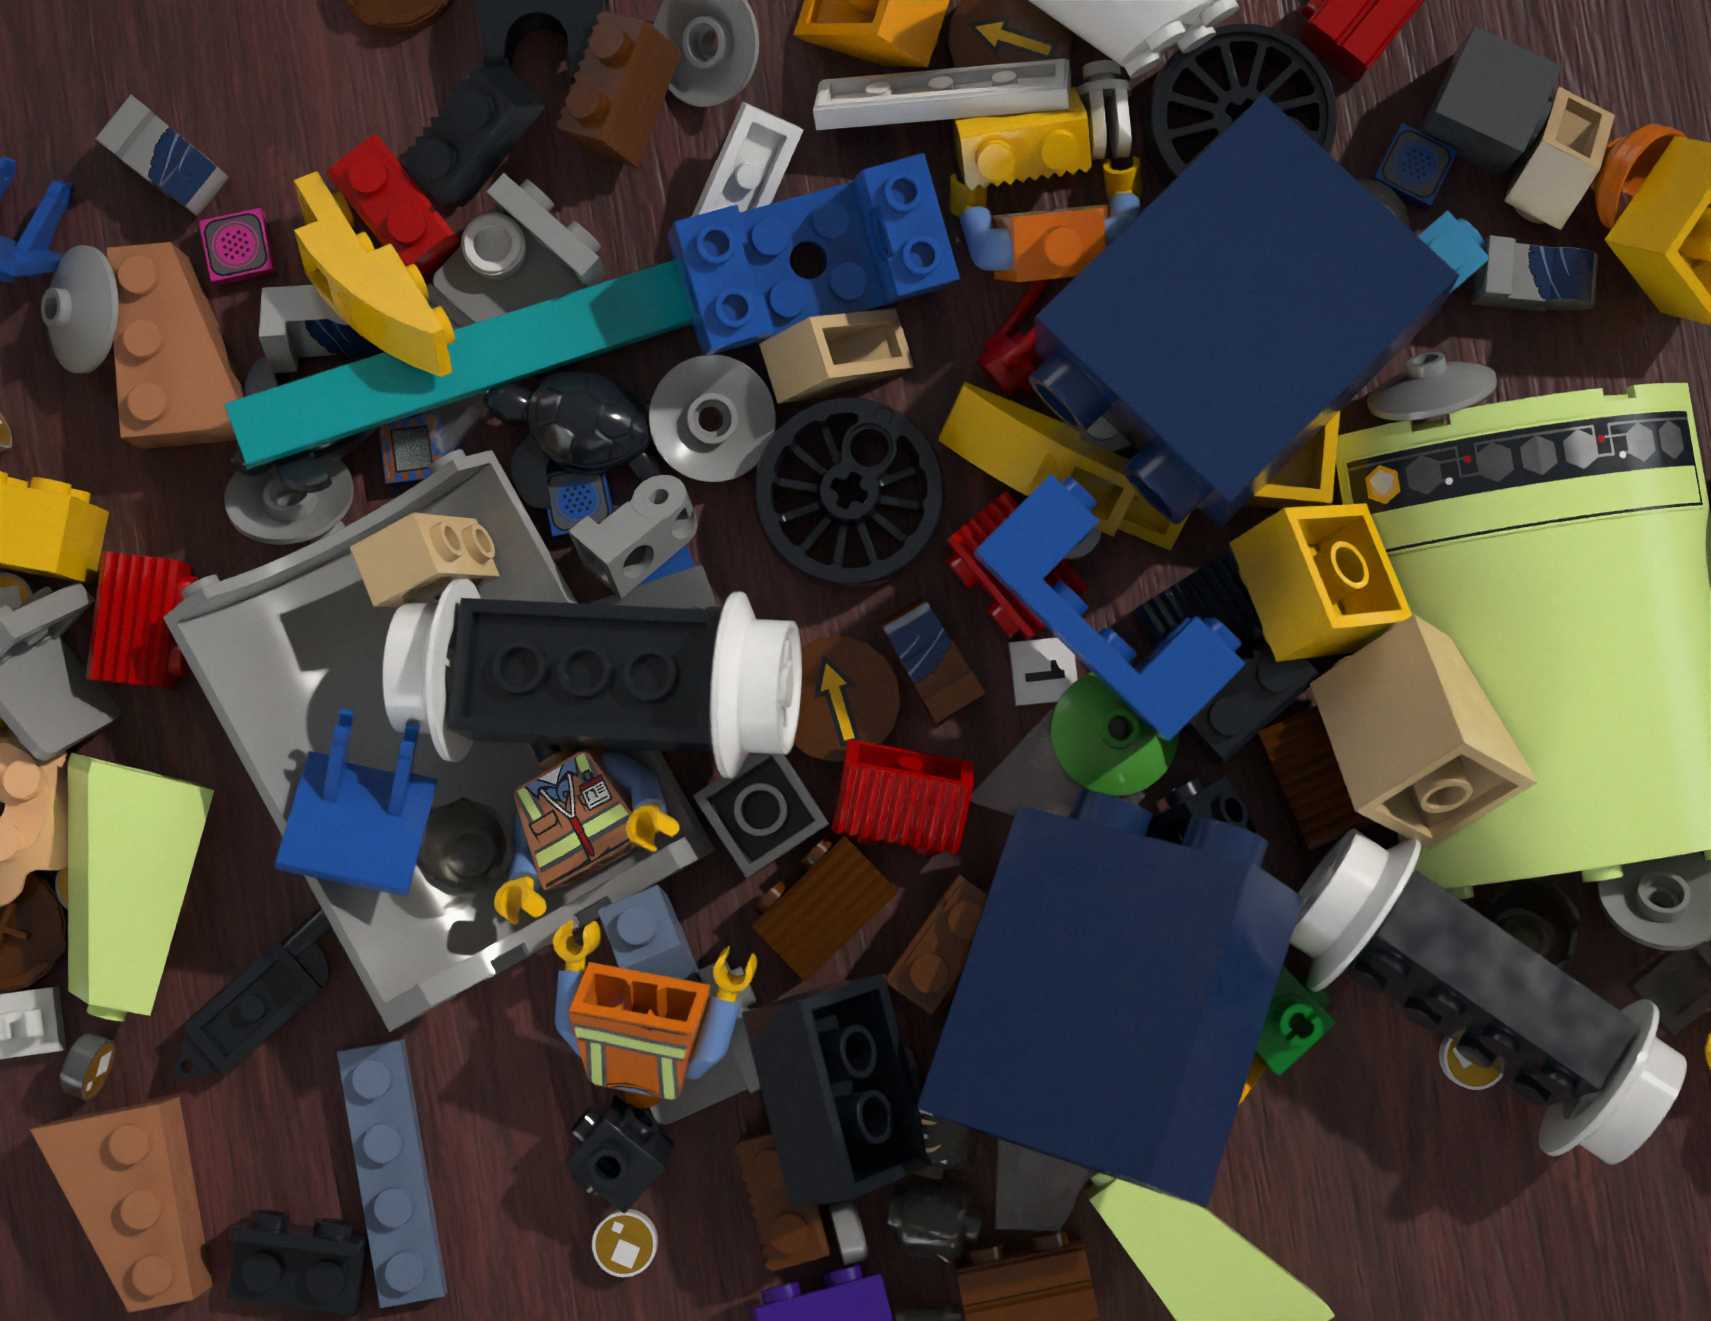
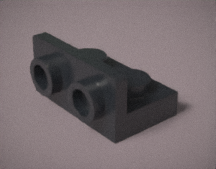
M258 1209L251 1211L250 1218L244 1217L230 1226L229 1240L235 1241L227 1299L355 1316L360 1312L369 1240L368 1234L353 1232V1222L334 1218L315 1219L314 1226L289 1223L290 1214Z

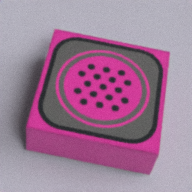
M261 208L199 221L210 280L215 286L277 273L266 214Z

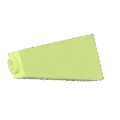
M71 753L68 762V991L88 1004L87 1013L100 1018L125 1021L127 1012L150 1016L214 790L192 781Z
M1095 1171L1090 1174L1089 1177L1094 1184L1084 1190L1085 1194L1176 1321H1329L1335 1316L1328 1305L1314 1291L1207 1208L1205 1209Z

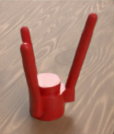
M1049 279L1036 280L999 330L982 344L986 351L976 359L986 375L1009 398L1019 389L1026 396L1035 391L1028 377L1036 370L1035 366L1043 360L1035 352V326L1026 335H1023L1020 331L1016 332L1012 337L1011 335L1036 303L1038 297L1048 285Z

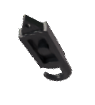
M321 906L287 937L277 942L182 1027L187 1034L172 1076L174 1080L218 1071L223 1076L232 1073L326 989L331 979V966L328 956L319 941L332 931L333 928ZM187 1060L193 1063V1070L191 1072L185 1068Z

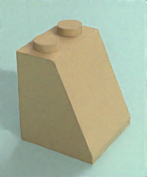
M1414 614L1404 621L1391 625L1382 636L1355 654L1340 659L1333 665L1331 670L1310 683L1355 812L1409 839L1416 838L1420 841L1421 845L1429 849L1537 784L1531 769L1452 638Z

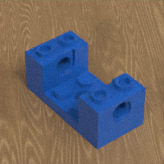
M924 153L864 169L849 183L740 212L736 204L678 220L673 223L667 234L701 354L704 356L716 355L765 341L808 317L871 311L942 291L960 279ZM802 244H808L816 247L821 252L824 259V268L819 277L804 279L794 273L790 265V254L793 248Z
M1050 474L979 546L974 553V557L1158 737L1170 741L1245 665L1234 653L1242 644L1215 617L1211 619L1206 617L1203 621L1197 616L1191 619L1186 617L1135 669L1130 666L1129 663L1137 654L1109 627L1103 628L1097 633L1083 620L1081 616L1089 607L1064 582L1060 580L1051 588L1043 580L1099 522L1090 512L1097 505L1096 500L1076 480L1068 476L1060 483Z

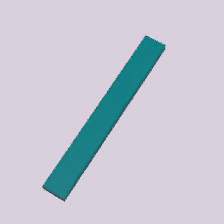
M674 260L453 330L455 343L448 345L453 372L443 377L413 367L384 352L224 403L246 467L250 469L489 391L493 387L508 385L692 325L693 323Z

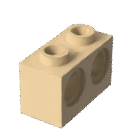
M411 513L350 546L374 607H400L405 602L438 604L445 588L455 579H468L476 588H479L500 577L493 560L495 556L493 541L488 532L478 524L475 518Z

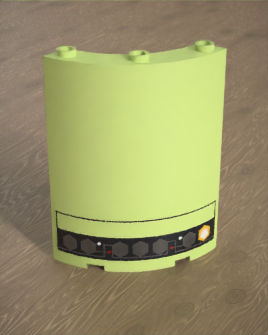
M1688 383L1632 385L1626 388L1627 394L1604 396L1603 389L1597 388L1530 397L1449 413L1450 425H1446L1445 419L1412 425V420H1404L1338 436L1336 467L1343 505L1367 504L1412 615L1418 616L1452 638L1537 782L1534 786L1429 849L1421 845L1420 854L1412 873L1416 870L1459 900L1474 897L1473 885L1581 871L1583 882L1608 880L1623 877L1621 864L1704 851L1705 860H1711V512ZM1398 833L1399 843L1407 839V837Z

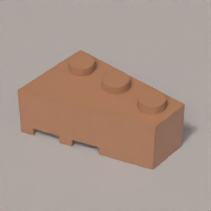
M171 242L106 248L107 259L113 269L117 283L119 301L118 322L113 343L120 437L141 449L237 441L224 403L246 397L242 386L243 381L226 349L219 332L220 327L191 259Z
M180 1097L57 1120L30 1129L128 1313L191 1301L213 1287Z

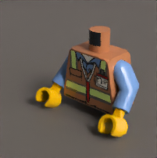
M529 744L542 774L519 786L514 792L517 808L514 811L509 880L498 889L495 895V910L513 925L519 922L518 915L521 907L532 917H539L545 913L547 907L545 900L535 892L541 885L544 891L571 886L640 846L654 853L657 850L654 844L656 837L664 833L670 837L677 834L679 824L675 819L666 815L665 800L659 775L656 771L620 750L614 751L612 748L594 747L576 753L573 746Z

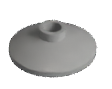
M663 0L656 14L653 27L658 29L659 33L664 34L665 38L671 40L670 43L677 45L676 48L682 50L668 88L669 91L683 102L699 107L718 106L735 98L751 79L759 53L758 26L747 0ZM716 34L718 37L717 51L714 47V39Z
M78 245L69 249L62 256L53 273L50 286L45 291L41 301V315L47 325L52 350L59 363L66 370L73 373H90L102 364L112 346L118 322V289L113 269L106 256L99 249L92 246Z
M1441 352L1423 353L1406 361V371L1389 378L1369 394L1367 404L1372 415L1387 420H1417L1436 417L1469 407L1486 398L1497 386L1496 373L1493 369L1480 364L1446 361L1444 353Z
M723 355L696 356L672 368L662 378L653 393L648 417L653 443L665 462L680 474L702 482L727 481L751 470L758 464L764 448L774 434L776 424L774 402L768 387L761 377L746 364ZM704 408H713L721 416L720 427L714 432L705 431L699 424L698 417Z
M340 459L318 465L328 473L332 479V485L319 492L307 493L283 484L278 478L275 466L257 476L243 475L236 471L225 491V508L233 526L250 539L277 545L300 543L324 534L346 515L354 496L351 474L347 466Z
M1693 852L1621 864L1623 877L1597 882L1598 900L1605 916L1616 929L1633 941L1655 949L1678 951L1695 948L1711 940V860H1705L1702 853ZM1653 903L1663 904L1667 908L1656 906Z

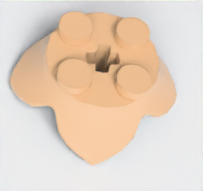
M10 728L0 731V801L5 803V810L0 817V907L11 903L23 891L26 876L30 872L35 870H61L68 867V778H66L62 771L67 756L66 750L48 760H39L18 740Z

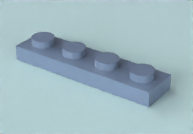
M405 1039L341 1050L337 1052L380 1308L444 1297L448 1290Z

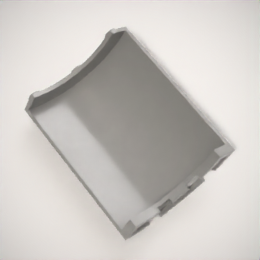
M460 449L442 456L429 466L432 475L345 527L344 523L339 521L324 534L310 539V545L240 575L222 581L218 579L217 575H210L190 584L181 592L184 601L163 617L282 836L286 829L308 752L313 751L330 755L335 725L338 726L341 708L355 711L348 763L395 773L401 740L404 739V733L397 732L390 724L383 694L385 644L392 618L399 607L373 606L350 546L411 513L475 518L478 524L488 532L495 548L493 560L500 577L477 588L481 599L577 603L492 450L466 456L464 451ZM419 734L412 773L437 778L438 783L408 897L305 876L389 1032L457 996L456 994L480 981H486L553 944V938L557 930L570 920H573L574 928L572 932L599 918L598 909L637 894L647 888L649 889L715 851L660 751L612 748L614 751L620 750L657 772L667 809L666 815L675 819L679 824L677 834L670 837L664 833L656 837L654 844L657 850L654 853L640 846L571 886L544 891L541 885L535 892L546 902L545 913L534 918L521 907L518 915L519 922L513 925L495 910L494 898L498 889L509 880L514 811L517 808L514 792L519 786L542 774L528 743L474 741L470 751L461 761L448 762L438 754L431 734ZM573 746L574 749H575V751H576V753H578V752H580V751H582V750H584V749H587V748H594V747Z

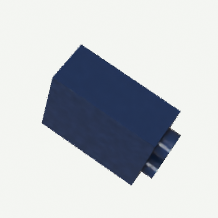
M1262 94L1035 316V352L1044 362L1028 379L1034 390L1048 407L1074 430L1085 433L1103 416L1139 451L1122 468L1123 472L1135 490L1163 517L1178 525L1197 507L1221 529L1440 312L1460 275L1273 102Z
M1077 790L1069 817L1019 805L917 1109L979 1133L1206 1209L1304 898L1260 868L1268 845L1266 839L1225 822L1204 817H1191L1183 843L1179 845L1146 837L1152 814L1140 806L1107 794L1090 790Z

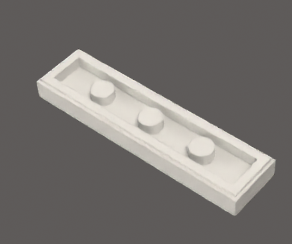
M1065 58L825 79L819 82L813 107L816 130L1069 109L1071 90L1070 62Z

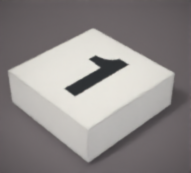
M1057 637L1010 642L1008 644L1015 707L1058 702L1063 693L1078 680L1075 655Z

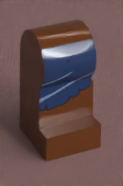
M923 596L879 622L885 637L934 726L984 697L986 692L974 672L970 670L953 639H949L934 611Z

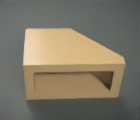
M1558 87L1550 101L1552 102V107L1538 137L1531 148L1525 150L1512 175L1504 202L1514 206L1518 214L1533 223H1547L1561 230L1600 171L1615 115Z
M896 308L808 317L759 343L778 404L823 398L914 368Z

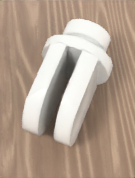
M1114 60L1088 63L1083 66L1084 82L1087 83L1078 86L1076 91H1078V96H1080V100H1082V104L1087 112L1091 160L1104 159L1106 153L1107 131L1104 104H1106L1112 155L1114 158H1127L1130 155L1132 143L1128 98L1132 95L1131 82L1119 79L1121 77L1120 65Z

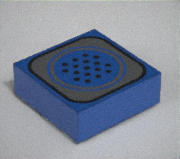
M1401 123L1370 183L1426 211L1431 206L1458 150Z
M561 470L546 473L551 498L547 512L553 538L570 536L568 530L587 515L599 524L614 512L606 472L585 475Z

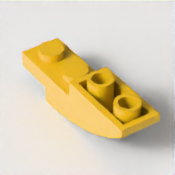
M318 171L295 179L294 183L305 226L295 229L294 232L305 273L320 296L343 321L384 352L413 367L439 377L452 373L448 345L455 343L454 331L443 308L438 306L431 309L427 302L429 300L428 290L417 266L411 264L405 267L392 244L375 249L366 232L355 234L352 229L355 227L353 215L344 195L340 191L331 194Z
M965 381L939 434L938 441L989 475L1028 497L1050 474L1060 483L1068 476H1071L1097 502V505L1090 511L1099 520L1093 528L1114 537L1117 529L1171 551L1188 518L1187 516L1178 525L1172 523L1157 512L1135 490L1122 469L1130 459L1082 440L1081 433L1074 430L1068 424Z

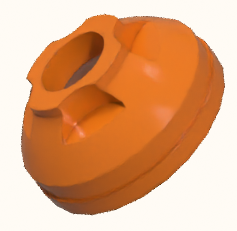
M1649 124L1630 132L1624 137L1614 139L1606 146L1600 171L1591 183L1598 215L1606 228L1610 230L1613 228L1674 136L1687 138L1684 133L1669 126Z

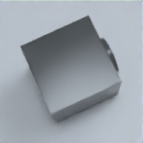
M1474 26L1453 54L1418 131L1458 150L1457 157L1501 176L1519 158L1525 148L1528 150L1531 148L1538 137L1552 107V102L1548 101V98L1563 66Z
M757 753L743 763L740 771L734 778L722 776L693 795L746 878L753 876L830 825L784 754Z

